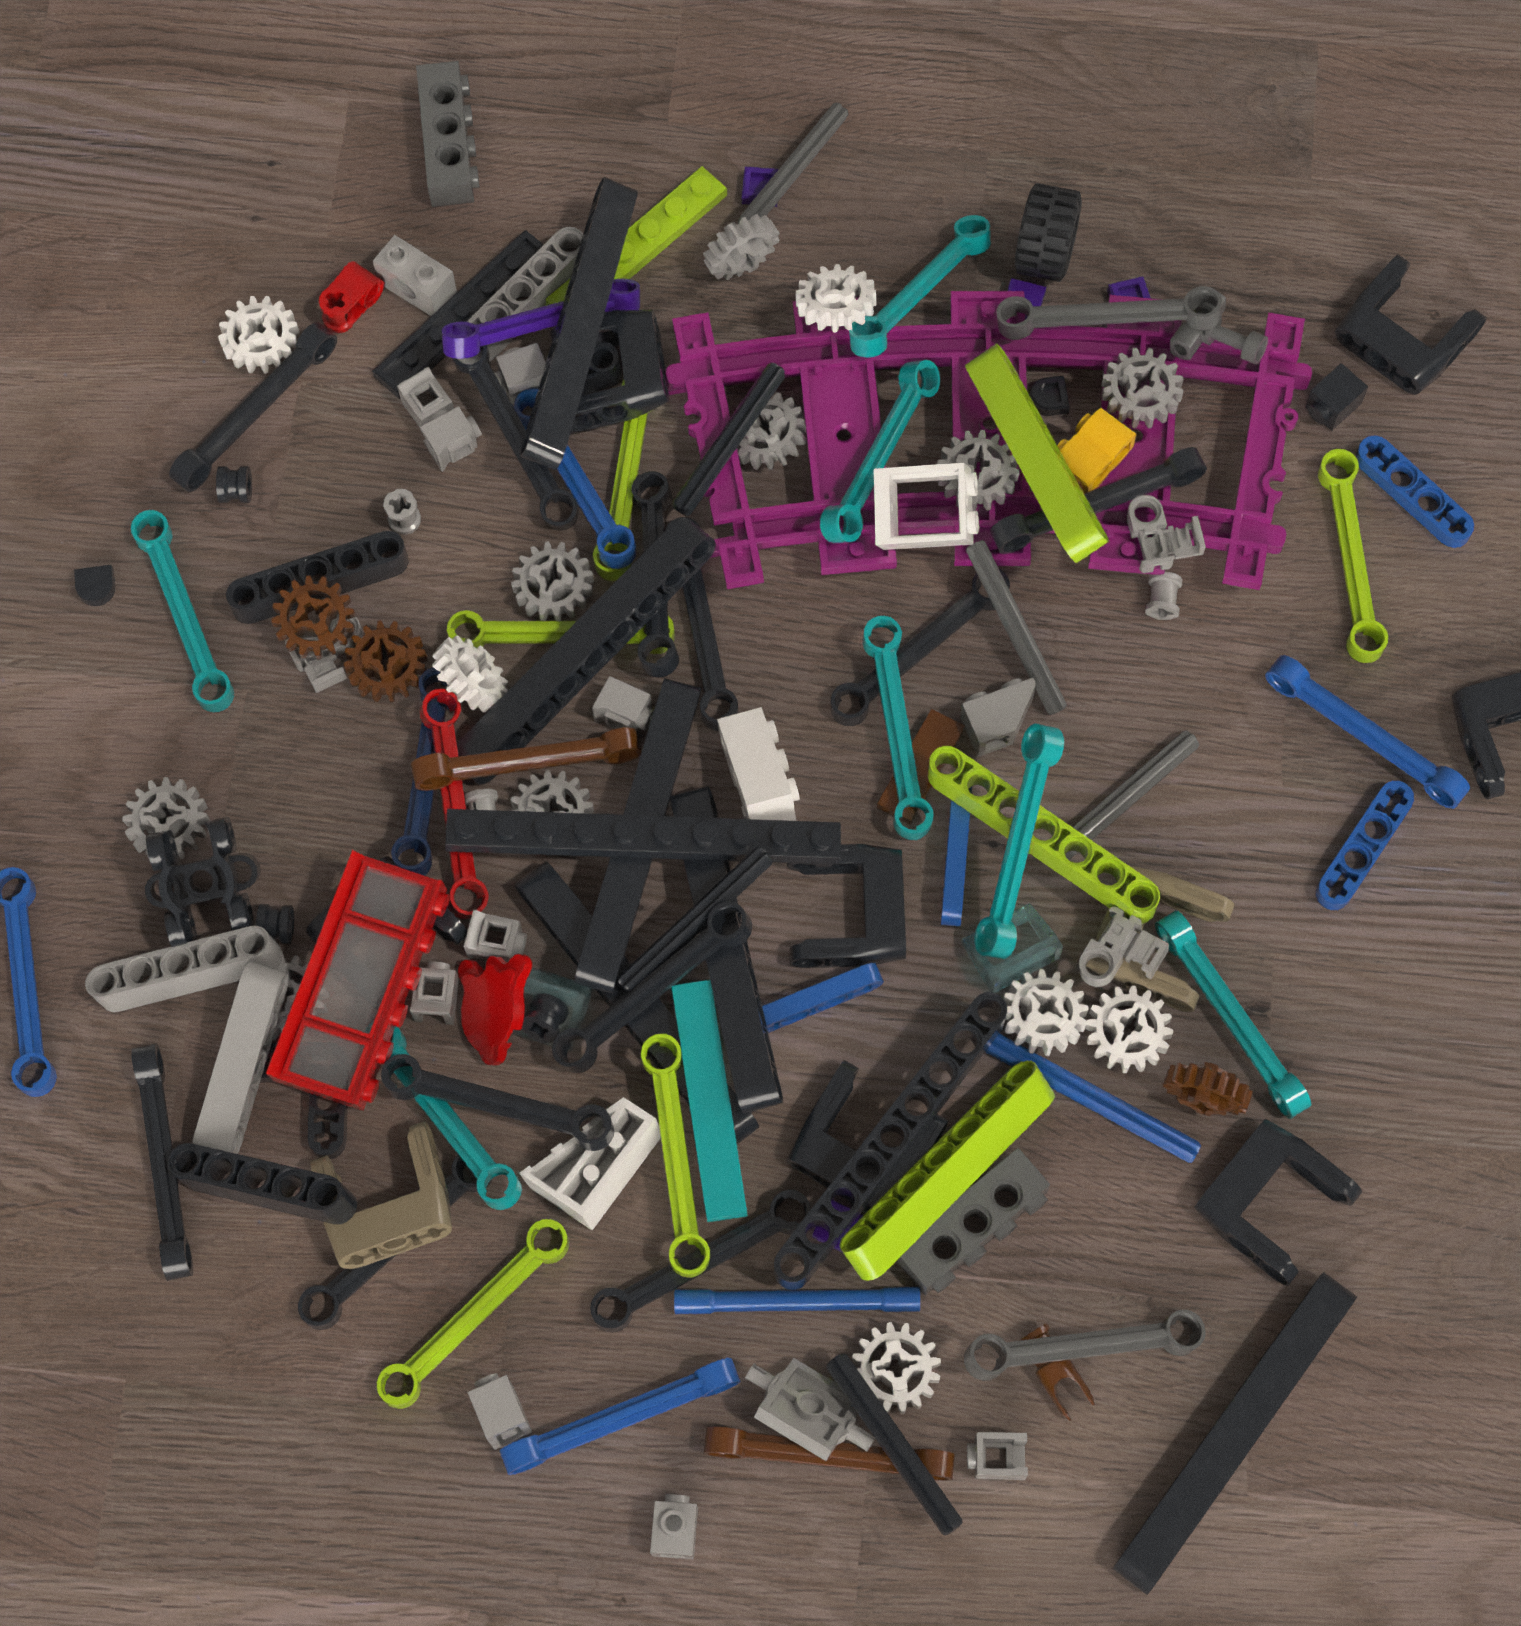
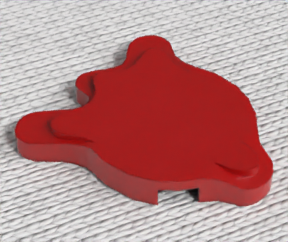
M515 954L508 962L502 957L490 956L486 961L485 970L474 960H464L458 967V976L464 989L461 1007L463 1031L467 1040L479 1052L482 1061L487 1065L498 1066L505 1061L507 1051L512 1045L507 1040L510 1038L513 1030L522 1029L525 1011L524 987L532 969V960L526 954Z

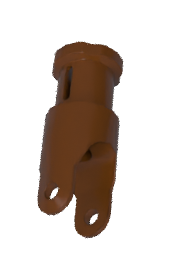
M1046 1323L1019 1341L1050 1337L1048 1333L1050 1327ZM1071 1360L1035 1364L1037 1368L1035 1374L1066 1419L1071 1421L1070 1415L1058 1398L1056 1389L1057 1384L1063 1378H1070L1077 1382L1093 1406L1095 1405L1090 1389Z

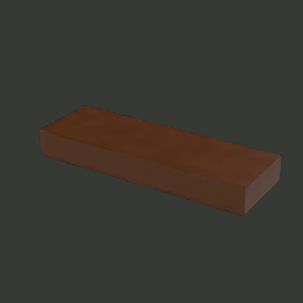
M933 709L930 710L912 742L920 793L923 799L927 798L933 787L928 779L929 761L932 753L942 746H952L955 748L965 731V725ZM943 763L936 767L940 773L945 764ZM894 775L877 803L878 809L894 816L895 809L899 803ZM916 807L905 808L899 820L911 825L920 809Z

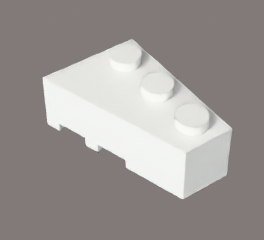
M762 707L717 719L724 754L734 786L737 787L743 805L741 809L744 819L796 821L794 801L800 800L794 778L787 779L785 772L789 771V766L784 749L777 750L774 743H778L779 738L774 721H766Z
M624 1097L606 1109L614 1125V1137L607 1147L598 1151H588L580 1147L575 1137H573L564 1145L560 1143L551 1149L552 1153L531 1168L529 1165L519 1173L530 1189L590 1230L595 1228L661 1138L656 1118ZM595 1117L582 1127L583 1131L581 1132L587 1135V1139L600 1137L606 1130L603 1128L602 1118Z

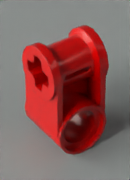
M349 262L319 296V306L323 312L322 320L324 326L333 333H343L351 329L366 310L378 301L384 290V281L357 262Z

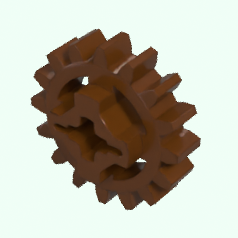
M306 576L305 585L300 586L295 580L291 581L293 591L289 593L281 589L279 593L284 600L283 604L273 603L272 606L274 611L280 614V616L271 619L274 627H282L276 633L278 640L288 639L285 647L289 652L299 647V654L303 659L307 657L309 651L314 652L317 660L321 659L322 650L325 649L332 655H335L334 644L338 642L346 646L348 641L344 636V632H354L355 630L354 625L347 621V619L356 617L355 610L353 608H345L352 602L350 596L346 594L339 597L342 590L340 584L336 583L331 588H328L327 578L323 576L318 584L313 583L311 576ZM309 595H322L327 598L319 600L311 598ZM297 602L298 608L296 614L290 617L289 621V613L293 605ZM313 611L320 619L315 624L308 617V614ZM339 614L337 626L334 629V631L330 633L329 628L331 625V621L336 619L337 615ZM308 635L316 637L318 640L308 641L301 639V637Z
M380 620L377 622V629L374 631L367 625L363 626L365 636L361 638L353 635L351 639L355 648H345V654L349 661L344 662L346 673L350 674L348 676L352 687L359 685L358 690L363 697L371 691L374 702H379L382 695H387L390 703L395 700V693L398 692L407 698L409 696L407 687L411 685L419 688L417 675H422L426 671V666L423 662L427 661L428 657L426 651L421 649L423 643L420 636L413 638V632L409 626L401 632L397 621H393L390 628H385ZM391 641L397 642V643H399V644H401V645L397 646V645H395L394 643H392ZM387 651L389 659L387 671L385 672L383 660L385 659L384 653ZM375 677V678H377L378 680H380L381 682L374 681V680H372V679H370V678Z
M1209 1062L1204 1064L1190 1063L1189 1067L1181 1063H1177L1176 1066L1169 1065L1163 1083V1088L1167 1089L1166 1092L1177 1095L1176 1099L1179 1100L1180 1104L1189 1106L1196 1110L1197 1113L1211 1116V1114L1225 1116L1226 1111L1234 1115H1238L1239 1112L1245 1114L1253 1091L1249 1090L1250 1086L1239 1083L1240 1079L1236 1078L1235 1074L1226 1072L1219 1068V1065Z

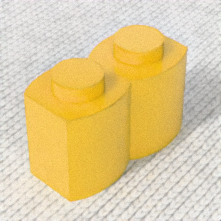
M1102 408L1098 409L1093 415L1087 413L1075 428L1077 434L1069 441L1063 439L1057 445L1084 494L1096 490L1108 474L1127 456L1135 443L1136 433Z

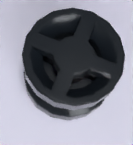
M218 466L216 472V493L219 503H228L231 499H238L241 503L251 502L252 474L249 466H240L237 470H230L227 466Z
M260 904L257 911L256 926L264 928L273 939L279 940L281 944H291L295 923L294 907L292 905H283L281 908H272L269 904Z
M539 993L533 997L529 1005L530 1011L524 1014L522 1030L527 1036L537 1042L552 1043L560 1032L559 1025L565 1023L569 1010L566 1004L559 998L551 994Z

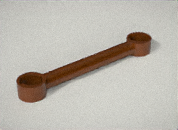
M630 727L610 730L598 738L449 758L448 755L442 753L428 754L415 759L411 763L415 787L418 790L430 791L446 787L456 780L598 760H604L607 764H622L641 755V748L636 730Z
M727 1427L706 1428L704 1454L730 1459L753 1458L900 1474L880 1446H871L868 1452H866L856 1444L840 1443L835 1447L827 1461L785 1436L748 1433L744 1430ZM914 1449L935 1481L953 1480L954 1453L934 1449Z

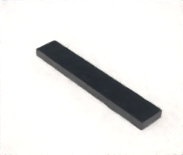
M527 230L523 231L372 371L374 378L398 399H401L397 385L427 367L432 370L446 357L443 353L442 328L453 322H467L544 244Z

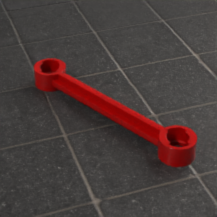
M435 689L426 695L420 707V718L423 724L432 730L435 753L446 754L449 758L459 757L454 724L460 715L461 704L457 700V696L446 689ZM437 698V702L446 704L450 712H454L453 717L446 722L433 720L427 712L428 702ZM462 780L453 781L450 785L440 788L445 827L447 809H466ZM449 851L454 884L448 892L450 896L448 908L460 919H471L473 910L464 911L456 905L454 901L456 889L464 885V889L473 891L477 899H481V905L475 909L480 912L484 910L488 903V890L484 883L476 878L473 852Z

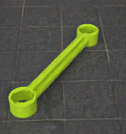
M648 413L638 418L624 421L609 514L616 525H622L628 529L634 501L632 484L638 476ZM609 542L604 547V550L606 552L610 550L624 552L628 547L622 543L612 544V542ZM596 545L593 552L596 572L603 579L617 581L632 566V563L621 569L606 568L599 563L600 557Z
M1334 449L1323 457L1318 470V479L1321 485L1331 492L1353 628L1347 638L1346 648L1354 660L1361 663H1372L1383 654L1388 643V633L1381 623L1375 621L1352 485L1359 470V463L1351 452L1344 449ZM1334 462V465L1343 467L1347 474L1351 475L1345 479L1334 478L1327 472L1326 465ZM1363 632V635L1372 637L1376 645L1380 644V647L1374 651L1361 649L1355 642V634Z
M464 610L457 612L450 618L447 624L448 637L453 639L455 636H458L455 633L458 626L464 623H473L480 630L479 635L471 640L475 648H478L480 645L483 647L485 643L555 644L576 621H483L477 613ZM668 616L669 637L674 641V624ZM646 624L627 644H640L647 636L644 632ZM656 648L650 654H661L666 652L668 648Z
M656 1034L649 1037L643 1044L641 1059L644 1069L652 1075L673 1222L675 1240L669 1249V1260L677 1274L683 1277H696L702 1274L708 1267L710 1249L707 1242L699 1236L676 1076V1071L679 1069L682 1061L681 1048L672 1036ZM656 1043L669 1048L673 1056H676L673 1064L665 1069L654 1068L650 1060L646 1059L648 1049ZM685 1241L688 1242V1245L696 1246L701 1251V1254L704 1255L701 1265L692 1270L683 1268L679 1264L678 1259L673 1258L675 1257L676 1247Z
M543 1219L533 1224L527 1234L526 1247L405 1364H392L380 1373L377 1379V1391L382 1400L390 1407L397 1409L407 1408L415 1403L421 1391L420 1382L542 1263H556L566 1255L569 1239L564 1227L552 1219ZM545 1228L558 1230L563 1239L561 1248L559 1250L554 1248L551 1251H542L539 1248L535 1250L534 1239L537 1233ZM396 1372H402L405 1375L410 1374L414 1381L411 1394L408 1396L405 1393L400 1397L391 1396L389 1393L386 1395L385 1384L390 1375Z

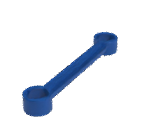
M536 388L522 391L514 401V409L526 429L530 416L524 415L521 412L527 406L533 407L538 391ZM567 445L557 470L598 536L597 547L599 557L607 567L613 569L627 567L634 561L637 553L634 535L627 527L616 525ZM609 542H612V544L622 543L628 547L619 554H611L604 550V547Z
M1280 655L1266 672V680L1276 691L1290 698L1298 697L1424 785L1426 793L1438 804L1454 809L1470 790L1469 783L1460 773L1447 766L1437 767L1312 680L1307 669L1292 657Z
M10 867L0 871V904L4 907L20 1052V1057L12 1067L11 1076L14 1084L24 1094L31 1097H40L52 1090L56 1083L57 1074L54 1066L44 1057L28 915V907L36 896V887L25 871ZM16 878L26 881L20 893L12 897V901L2 898V889L8 881ZM33 1063L44 1064L47 1069L43 1070L40 1080L32 1083L33 1087H25L21 1080L24 1069Z
M723 1358L697 1369L691 1375L539 1436H529L508 1444L500 1449V1454L508 1475L518 1474L544 1463L551 1457L700 1397L721 1393L736 1386L741 1381L732 1358Z

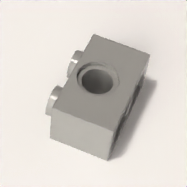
M396 235L391 238L373 260L376 276L384 281L385 288L430 316H433L457 293L452 270Z
M495 1373L481 1378L474 1383L476 1389L469 1391L468 1395L486 1439L494 1450L533 1433L515 1388L507 1375L499 1378L498 1374Z

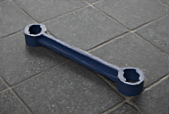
M434 667L426 670L419 679V691L422 702L428 694L425 690L430 684L441 682V685L448 686L445 681L438 680L437 676L441 672ZM437 698L430 700L427 705L429 716L437 722H445L446 711L449 709L448 706L442 702H437ZM423 722L421 723L416 759L435 753L432 730L427 728ZM413 778L404 836L400 837L393 844L391 855L394 866L425 876L432 867L431 848L427 842V833L434 790H418L415 787ZM414 849V852L421 854L424 860L417 865L407 866L402 864L398 857L402 852Z

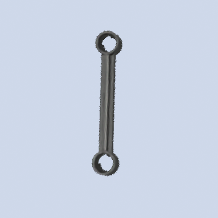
M1200 286L1190 290L1183 299L1033 306L1026 298L1013 296L999 304L997 308V322L1000 333L1011 340L1026 338L1032 333L1034 328L1177 320H1185L1190 327L1196 330H1208L1215 327L1221 320L1222 298L1218 291L1207 286ZM1203 303H1209L1215 307L1212 312L1207 314L1193 312L1195 308L1203 306ZM1016 312L1024 313L1028 316L1025 321L1018 324L1006 322L1010 317L1016 316Z
M1178 1310L1158 1324L1005 1342L995 1334H983L977 1337L965 1350L964 1365L972 1377L981 1381H990L998 1377L1007 1367L1164 1348L1168 1353L1175 1356H1185L1203 1343L1206 1330L1202 1319L1196 1313L1190 1310ZM1176 1320L1185 1322L1193 1332L1190 1334V1340L1186 1346L1176 1342L1171 1335L1170 1326L1175 1324ZM982 1344L993 1347L999 1355L992 1371L983 1369L975 1359L974 1352L982 1348Z

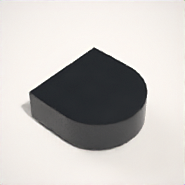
M1064 375L1041 378L1033 384L1030 397L1040 415L1055 416L1069 414L1070 406Z
M112 565L74 569L75 589L85 604L101 606L112 599L115 593V575Z

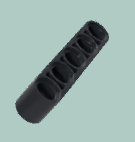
M382 531L239 578L228 586L226 599L238 621L252 624L280 615L274 611L272 606L273 603L283 604L284 600L280 593L274 592L278 587L288 585L290 588L287 592L291 593L293 591L291 581L293 580L298 582L300 586L305 585L306 576H311L312 578L316 574L323 573L326 574L328 588H331L336 583L340 584L342 589L341 595L402 574L407 569L409 563L404 541L399 534L393 531ZM388 550L398 551L392 557H382L384 552ZM352 562L362 563L356 569H346ZM309 595L311 598L319 600L327 598L322 595ZM245 597L254 598L252 602L247 605H238L239 602ZM297 602L293 605L291 611L298 608Z
M193 1143L178 1145L172 1150L168 1158L169 1171L193 1191L330 1224L346 1223L353 1217L357 1209V1200L353 1193L337 1178L330 1175ZM196 1163L195 1167L191 1171H189L191 1167ZM230 1172L229 1176L223 1180L225 1175ZM266 1179L264 1184L258 1188L259 1184ZM301 1187L299 1193L293 1196L294 1192ZM337 1195L335 1201L328 1205L330 1199Z

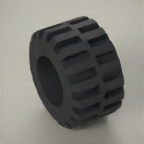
M1036 183L1030 190L1016 247L1015 268L1018 274L1061 282L1065 277L1071 260L1081 213L1082 198L1080 191Z

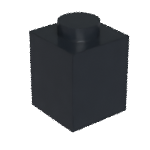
M1340 363L1310 391L1305 408L1314 421L1324 424L1333 431L1362 404L1368 386Z

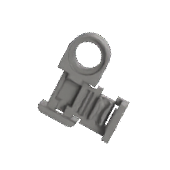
M1141 495L1132 500L1127 513V522L1131 538L1138 537L1144 559V561H1141L1139 568L1142 573L1153 572L1154 567L1159 565L1161 570L1170 569L1173 566L1174 559L1204 554L1206 546L1198 516L1192 517L1191 522L1185 524V528L1178 529L1177 527L1174 530L1173 526H1168V529H1166L1167 522L1163 507L1157 498L1150 495ZM1139 507H1149L1154 511L1156 517L1150 522H1142L1135 517L1134 511ZM1189 530L1192 532L1195 546L1192 545Z
M339 614L337 615L336 619L331 621V625L329 628L330 633H332L337 626ZM358 618L347 619L355 627L353 635L362 638L363 631ZM306 636L302 638L308 641L318 640L316 637ZM351 637L347 639L348 644L346 646L338 642L334 644L335 655L329 653L327 649L322 650L320 660H317L313 651H309L305 659L301 658L299 647L289 652L297 669L300 672H306L316 693L347 679L343 668L337 669L333 661L337 660L336 656L345 653V648H355Z
M1111 907L1109 911L1112 919L1098 942L1091 938L1080 957L1079 969L1081 978L1088 985L1094 987L1105 986L1116 975L1123 963L1124 957L1128 963H1130L1131 959L1133 962L1140 963L1142 965L1141 970L1146 972V977L1152 979L1169 951V943L1142 930V922L1139 918L1131 915L1128 919L1124 915V910L1118 907ZM1158 949L1150 964L1147 965L1146 963L1153 954L1154 950ZM1099 957L1106 960L1109 964L1107 972L1100 976L1090 974L1086 970V964L1092 958Z

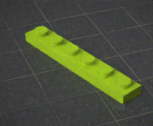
M701 166L628 228L614 279H630L722 201L727 196V188ZM570 278L545 299L546 306L564 301Z

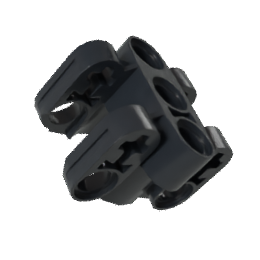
M229 817L205 822L212 843L213 856L203 860L181 864L172 830L146 836V847L151 866L154 871L161 869L162 871L154 874L147 881L145 895L152 905L169 910L164 914V920L171 947L197 940V930L191 910V904L223 897L221 903H225L227 907L231 931L255 926L247 892L240 894L239 891L251 887L259 879L261 868L258 860L253 855L248 853L231 854L237 850V845ZM236 861L246 862L250 866L252 875L248 881H238V873L234 867ZM197 870H205L211 874L213 885L210 890L202 891L194 885L193 876ZM158 879L161 898L155 892V884Z

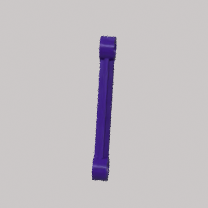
M614 279L605 312L613 310H639V283L631 279ZM564 301L476 325L470 322L447 324L442 328L443 353L455 359L470 358L480 352V346L557 326Z

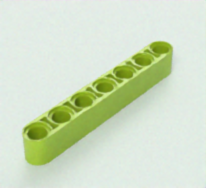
M996 343L967 363L965 367L1060 543L1075 563H1078L1107 544L1109 539L1014 366L1002 348Z
M952 746L937 748L932 753L929 761L928 779L930 784L937 791L1008 839L1013 818L1005 817L1000 810L1005 807L1016 808L1020 791L957 748ZM943 763L950 764L956 771L951 774H943L936 767ZM980 785L988 793L983 796H975L968 789L971 786ZM1039 806L1034 830L1045 829L1052 835V838L1044 841L1032 835L1028 853L1109 909L1111 907H1118L1124 910L1125 917L1129 919L1133 915L1139 918L1142 924L1151 920L1160 901L1158 887L1151 880L1044 807ZM1069 851H1077L1083 855L1085 860L1073 863L1066 858L1065 854ZM1102 873H1109L1116 878L1117 883L1105 885L1099 881L1097 876ZM1135 895H1141L1149 901L1150 906L1139 908L1131 902L1130 898Z
M1023 1061L1009 1069L842 1237L839 1244L840 1249L862 1280H874L884 1274L1050 1106L1055 1097L1054 1091L1035 1062Z

